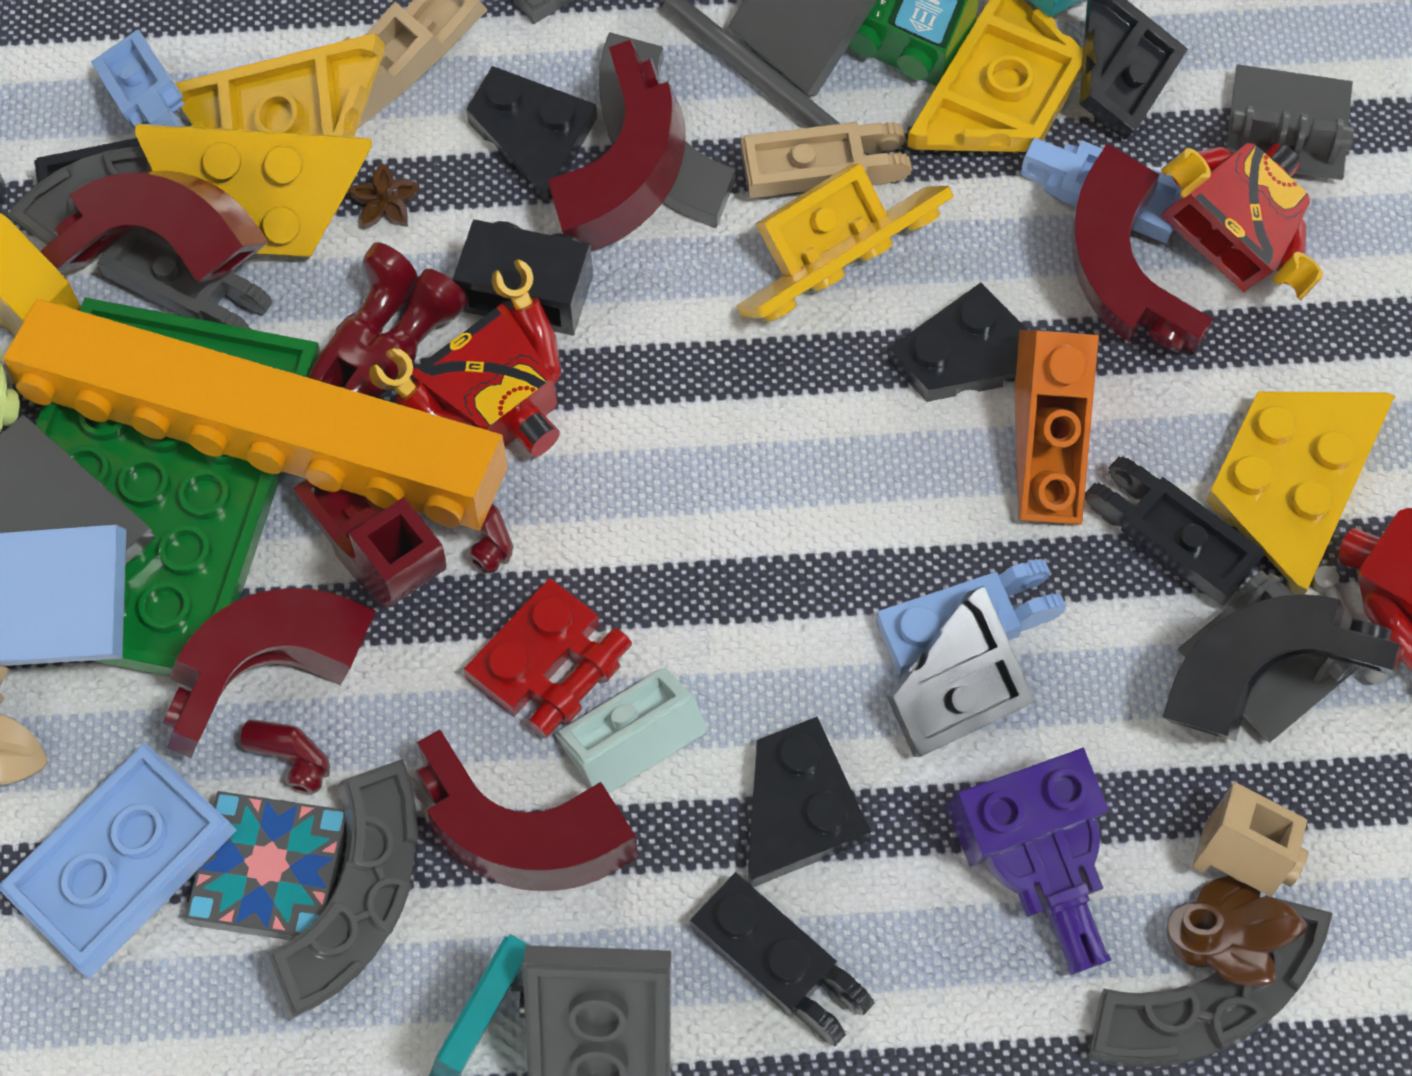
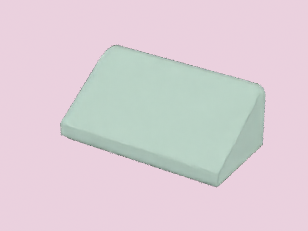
M664 667L555 733V736L589 788L602 782L607 792L610 793L704 735L707 727L694 696Z

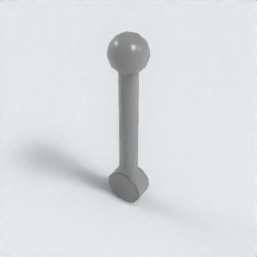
M1320 566L1317 568L1311 581L1312 587L1319 593L1326 594L1327 597L1341 600L1345 607L1341 622L1344 628L1349 630L1354 617L1337 588L1339 574L1331 566ZM1363 668L1365 679L1373 684H1381L1389 676Z

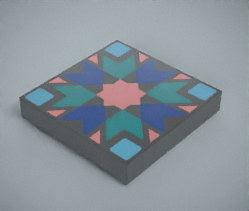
M217 791L214 808L237 831L197 870L185 919L189 925L285 940L294 939L317 919L334 892L347 836L344 809Z

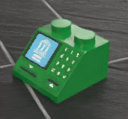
M877 0L849 44V47L861 56L873 57L900 69L912 79L924 80L937 86L976 22L979 0Z

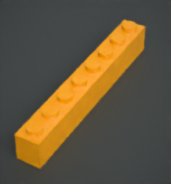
M36 299L3 356L17 391L34 403L49 405L53 402L76 409L84 417L96 422H106L109 419L132 426L139 433L153 439H163L166 436L189 443L196 450L209 456L219 457L222 454L246 460L255 468L269 474H279L282 471L306 478L311 484L325 491L337 492L342 489L366 496L372 503L385 509L405 497L416 512L425 514L433 522L445 527L454 528L462 525L480 531L508 469L502 434L41 299Z

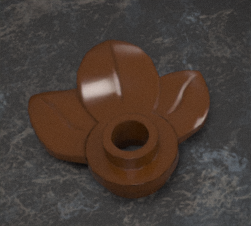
M1229 875L1206 884L1201 889L1196 902L1187 903L1176 908L1168 918L1166 935L1175 955L1188 965L1202 968L1212 967L1223 979L1231 983L1249 986L1271 985L1275 983L1276 974L1273 961L1268 953L1292 943L1306 932V922L1288 904L1274 898L1260 897L1261 891L1239 882Z

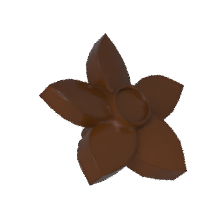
M382 163L374 171V186L358 184L349 187V194L356 201L367 204L362 212L364 229L378 223L384 214L394 225L408 227V212L405 204L415 198L420 190L419 183L408 179L394 181L392 173Z

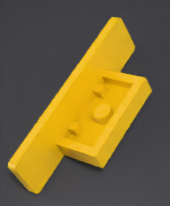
M855 163L848 165L755 224L782 277L737 304L736 307L741 317L763 318L765 322L776 320L792 311L797 306L794 298L811 287L813 291H819L841 280L845 276L843 267L859 257L862 261L884 253L893 246L890 237L906 227L909 231L919 229L941 215L938 207L954 197L949 185L924 187L885 211L862 164Z

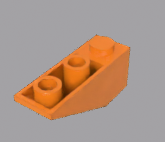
M1020 330L1014 390L1018 520L1082 524L1099 335L1037 330Z

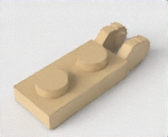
M858 122L746 135L741 138V153L749 198L805 192L848 165L855 163L862 164L870 182L875 185L888 184L889 182L895 183L896 181L907 179V176L911 175L910 172L912 171L909 156H906V153L901 154V152L888 154L889 151H895V149L904 145L906 139L903 126H900V123L896 124L894 122L858 125Z

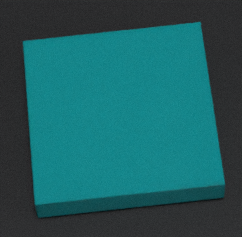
M512 934L509 937L505 936L439 1050L429 1076H461L511 988L512 982L517 977L523 965L525 945H529L528 943Z

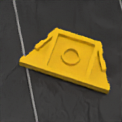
M989 0L909 131L907 147L914 150L1027 152L1034 137L1042 141L1044 140L1081 76L1083 49L1070 36L1064 35L1058 30L1056 21L1052 17H1048L1039 8L1034 11L1025 0Z
M376 33L176 82V86L183 95L181 99L185 104L181 109L192 125L190 127L355 137L385 51L384 41Z
M135 124V135L152 171L181 172L206 180L222 189L246 210L269 242L256 252L258 254L312 256L372 148V138Z
M1257 392L1206 502L1226 523L1235 526L1243 536L1263 549L1264 556L1288 580L1286 587L1294 595L1306 594L1395 395L1387 392Z

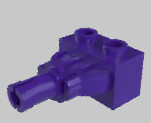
M1084 747L960 791L945 804L969 867L986 862L994 877L1006 888L1018 894L1027 917L1040 912L1044 913L1045 918L1049 917L1069 966L1070 976L1111 961V957L1106 952L1087 904L1090 901L1088 895L1104 889L1095 867L1100 848V831L1097 819L1109 812V809Z

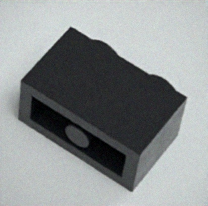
M473 219L452 279L463 290L468 299L467 305L462 312L486 316L502 303L510 311L514 307L511 298H504L497 294L493 289L492 276L494 271L498 270L505 286L511 290H517L521 285L522 278L518 270H516L514 261L521 260L527 263L533 274V284L528 293L531 298L539 299L553 331L574 336L593 278L590 243L580 242L573 236H565L563 233L547 235L524 230L506 221L491 223Z

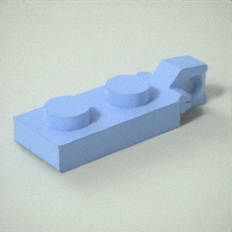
M139 29L91 61L121 113L134 130L135 124L182 126L174 112L185 105L181 99L183 95Z
M1034 137L1024 157L1021 175L1044 186V191L1056 197V199L1076 207L1085 178L1103 149L1083 140L1079 146L1065 144L1062 149ZM1152 169L1160 174L1156 191L1132 230L1167 244L1174 228L1160 215L1167 207L1181 197L1179 194L1181 187L1174 182L1172 176H1165L1162 172Z

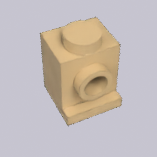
M1234 782L1204 824L1192 868L1205 873L1211 865L1230 875L1235 880L1272 897L1282 883L1291 887L1299 878L1307 862L1309 851L1302 848L1301 845L1308 819Z

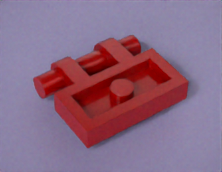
M549 578L464 668V673L469 682L513 717L533 699L540 705V708L527 722L538 735L547 739L561 722L569 724L582 710L581 700L600 680L608 682L620 669L618 660L632 646V641L618 628H613L600 643L590 641L588 637L599 626L598 615ZM569 658H572L579 664L561 685L552 683L549 680Z

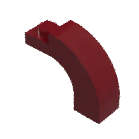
M631 39L609 47L625 103L624 123L617 140L602 157L593 163L548 179L563 234L565 236H573L580 242L590 243L591 251L600 249L627 236L653 215L671 191L679 174L685 151V121L682 108L669 81L660 82L651 57L644 60L640 59Z
M1106 144L1085 178L1076 206L1072 254L1081 289L1100 319L1127 342L1131 341L1143 323L1150 327L1149 335L1162 346L1179 352L1183 347L1195 354L1207 336L1213 318L1153 283L1140 269L1131 247V230L1155 194L1160 174L1113 146Z
M144 171L106 176L82 186L69 195L80 212L62 221L54 229L57 238L40 252L58 271L84 267L130 229L141 226L158 233L166 239L179 254L196 281L201 282L226 277L269 242L246 210L234 198L212 183L181 172Z
M307 479L293 487L296 499L330 541L337 558L356 581L381 605L388 608L445 571L446 558L441 542L405 497L385 509L372 503L366 496L342 489L337 492L325 491L314 486Z
M305 588L268 590L247 596L221 609L191 636L173 667L170 679L191 688L192 692L179 686L166 713L163 724L174 728L167 748L192 758L223 691L235 678L255 667L268 664L296 666L341 685L354 662L376 611L337 594Z
M440 729L417 742L424 765L416 769L415 772L426 793L435 804L426 810L432 829L443 846L458 861L480 876L516 889L529 891L567 890L600 880L639 858L636 835L602 782L562 805L539 812L514 811L494 803L482 794L473 783Z

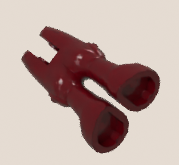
M374 242L365 253L362 261L363 271L370 284L369 293L360 309L348 315L336 327L334 335L317 357L307 378L341 387L352 371L354 373L344 389L380 399L387 390L379 389L373 385L369 376L370 367L378 365L388 378L395 380L398 376V368L388 358L386 351L393 348L400 349L408 354L413 364L417 355L418 345L435 328L456 319L466 307L468 299L463 290L443 273L433 269H424L418 277L410 261L399 251L384 243ZM410 299L409 305L397 325L390 331L382 333L383 328L394 314Z

